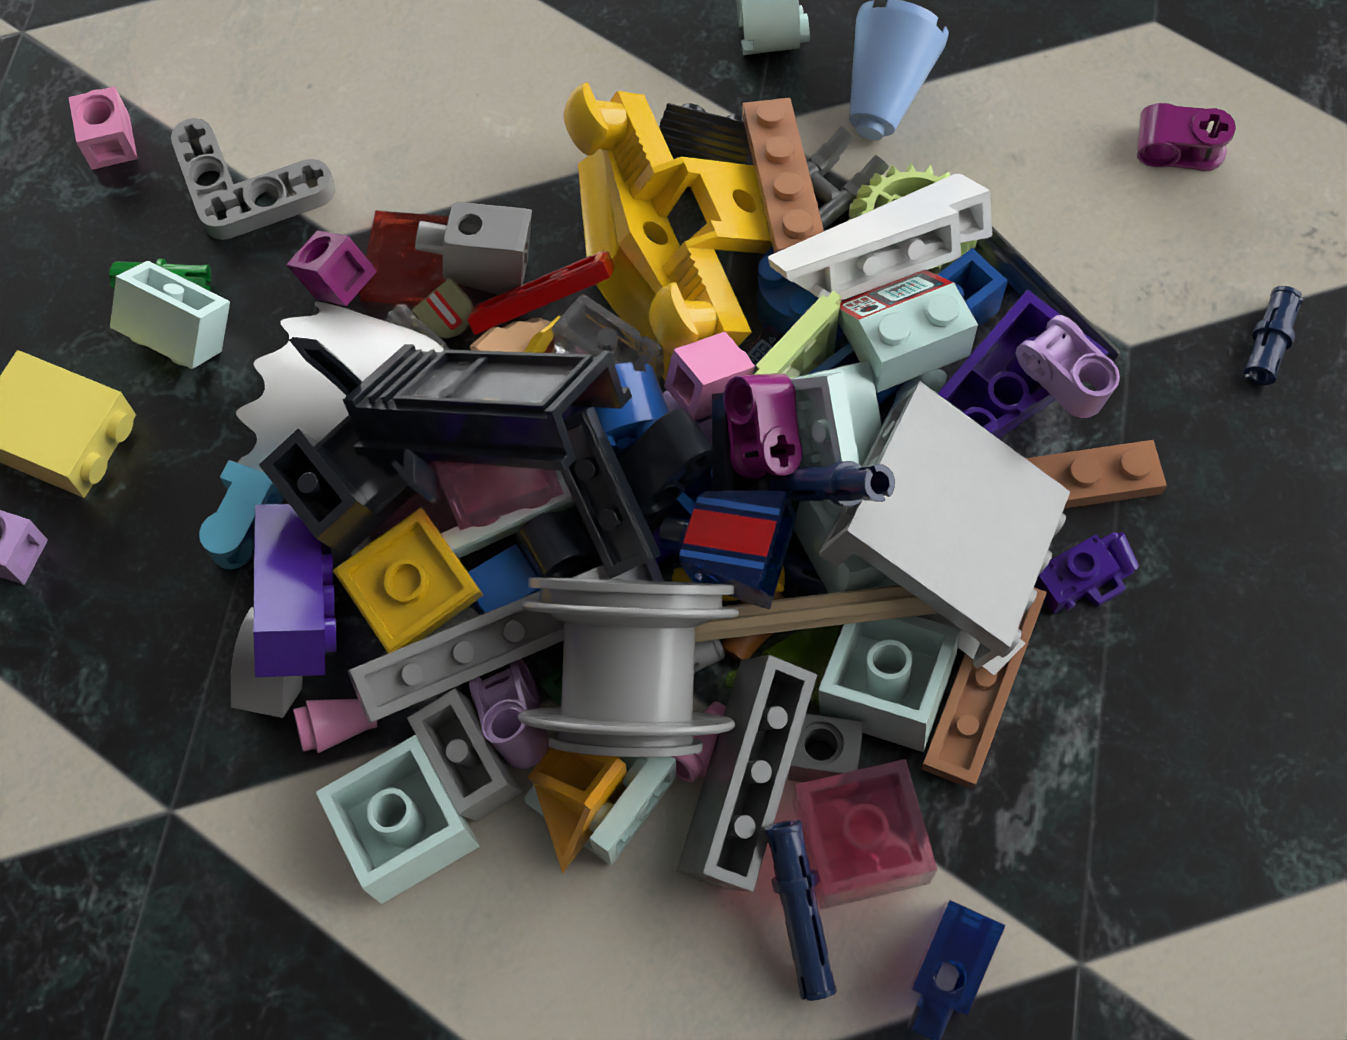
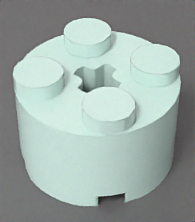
M736 0L738 24L744 30V40H741L744 55L799 49L800 43L810 41L807 13L803 14L802 5H799L798 0Z

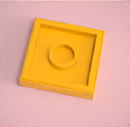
M422 507L333 570L388 653L424 639L483 596L479 587Z

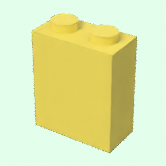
M17 350L0 375V463L85 498L92 485L98 483L104 476L107 469V461L119 442L124 441L129 436L136 414L120 391Z

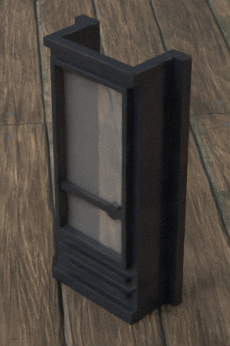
M404 344L343 399V403L360 440L353 446L356 454L359 456L404 459V452L409 449L425 461L565 471L576 459L562 418V414L569 406L622 409L632 398L629 387L621 386L610 350H603L597 357H593L592 354L443 350L442 352H435V349L426 352L422 351V349L416 350L414 344Z

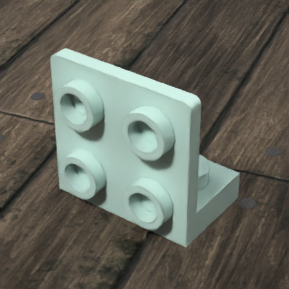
M868 361L791 378L796 391V415L799 440L802 447L800 468L831 467L839 461H854L863 466L882 427L871 363Z
M617 756L626 764L627 775L623 785L627 788L615 804L608 801L598 811L589 827L593 834L587 840L584 847L612 866L677 778L676 759L673 757ZM533 785L525 796V802L530 808L544 817L535 786Z

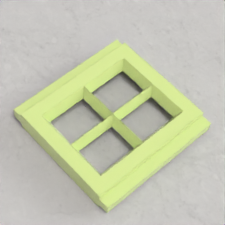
M832 291L828 297L822 295L757 363L754 375L782 373L790 379L807 375L831 357L835 349L841 296L835 291Z

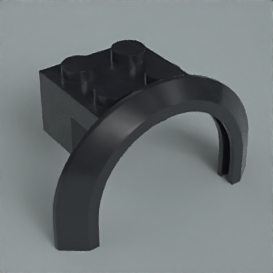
M292 337L289 340L306 362L329 379L346 396L363 382L343 361L317 339ZM349 415L319 442L298 428L259 464L314 537L344 556H348L416 492L432 503H437L440 500L439 470L434 461L422 460L409 449L404 452V459L357 455L353 446L360 440Z

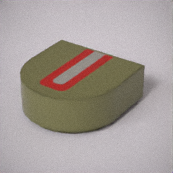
M448 278L412 311L434 335L442 338H452L463 334L469 329L470 325L467 318L473 310V305L453 278Z

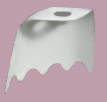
M315 302V306L320 309L316 315L292 317L280 321L281 326L289 334V340L292 337L317 339L343 361L362 381L370 376L404 344H414L416 350L422 349V351L426 352L435 349V352H442L444 350L437 342L423 334L325 302ZM290 341L281 349L254 361V367L261 374L265 382V390L259 399L240 407L236 411V415L255 432L257 442L254 449L248 455L242 457L238 463L264 472L259 464L298 428L319 442L349 415L343 403L346 395L323 374L306 362Z

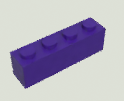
M289 504L255 505L253 624L255 678L325 675V652H336V620L334 618L333 558L331 547L314 537Z

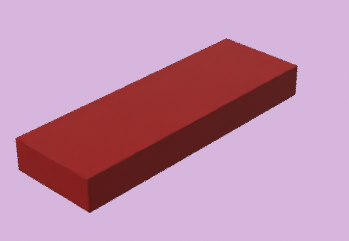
M600 251L476 304L468 315L467 321L474 335L609 279L615 265L608 251Z

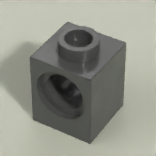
M806 714L789 769L788 780L853 790L858 772L863 722ZM813 741H823L832 747L834 756L824 761L815 760L807 754L805 747Z

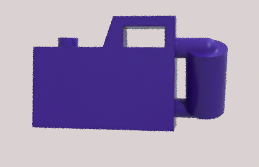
M1112 532L1101 539L1094 535L1051 559L1046 568L1038 575L1034 587L1047 592L1044 601L1053 614L1064 608L1067 611L1076 606L1075 602L1083 597L1099 607L1125 591L1126 587L1122 580L1133 574L1139 567V564L1123 532ZM1111 582L1115 589L1101 596L1098 589Z

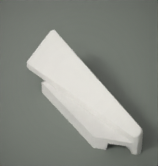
M953 174L768 257L770 267L786 279L810 291L818 298L822 295L828 297L832 291L838 293L841 296V300L850 298L924 269L928 270L954 261L961 257L960 243L991 237L990 190L962 174Z

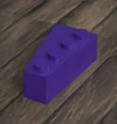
M1027 289L937 394L1000 439L1056 400L1038 381L1032 379L1022 369L1017 360L1016 349L1026 340L1034 341L1047 330V322L1060 314ZM1083 333L1105 356L1109 353L1102 346H1100L1089 336Z

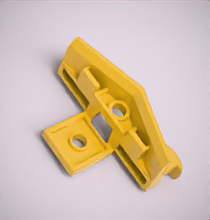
M588 82L578 85L571 92L565 104L563 118L571 140L582 153L588 155L578 163L586 257L603 250L609 252L615 265L613 273L609 279L595 285L666 381L674 349L726 332L736 345L739 346L752 333L715 250L765 254L772 247L753 165L689 157L673 159L643 94L617 91L610 101L595 99ZM690 186L707 224L680 246L667 216L685 189Z

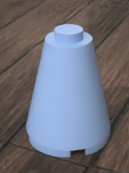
M875 0L866 2L860 7L856 18L849 121L856 128L857 134L870 140H880L883 136H889L895 132L945 48L949 35L946 26L942 31L936 26L938 17L931 11L902 0H887L885 7L872 8Z

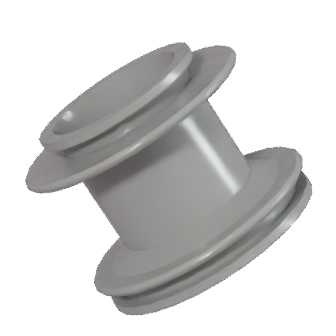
M529 578L528 587L540 588L539 600H526L523 602V609L548 613L564 622L561 706L529 709L522 711L518 715V720L524 725L559 731L549 736V747L567 752L605 756H683L702 752V740L693 738V736L728 732L735 727L734 721L726 716L692 711L695 627L712 619L735 618L739 615V611L736 608L722 606V595L734 594V585L621 579Z

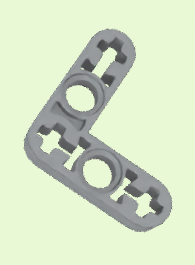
M197 118L186 119L180 122L172 131V145L196 212L207 234L215 239H230L327 204L334 196L335 183L328 166L320 160H302L233 184L219 143L209 123ZM195 138H199L204 153L197 157L192 150L190 142ZM217 171L220 173L219 179L212 185L200 186L196 184L198 177L204 172ZM315 179L318 186L309 189L306 181ZM290 185L294 192V196L289 197L286 187ZM271 191L279 194L278 200L271 206L259 207L255 205L256 198L264 192ZM245 202L248 212L243 213L239 203ZM226 210L227 218L218 220L217 212Z

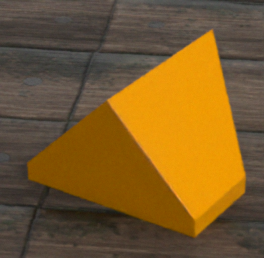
M550 747L546 755L527 777L535 786L562 874L593 834L589 827L598 811L608 801L615 804L627 788L623 785L627 775L626 764L617 756L581 754Z

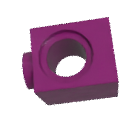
M318 230L286 264L315 299L347 306L377 272L349 236Z

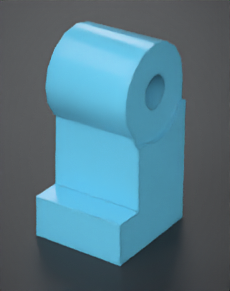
M228 460L220 476L228 491L217 512L209 516L201 525L199 536L200 542L214 563L221 568L232 570L247 564L255 553V505L281 504L284 497L264 472Z

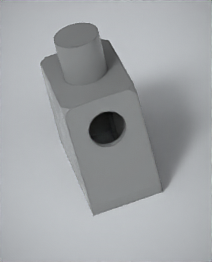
M456 202L452 204L447 226L420 221L415 249L443 255V278L446 280L453 278L457 284L499 295L523 285L529 257L532 210Z

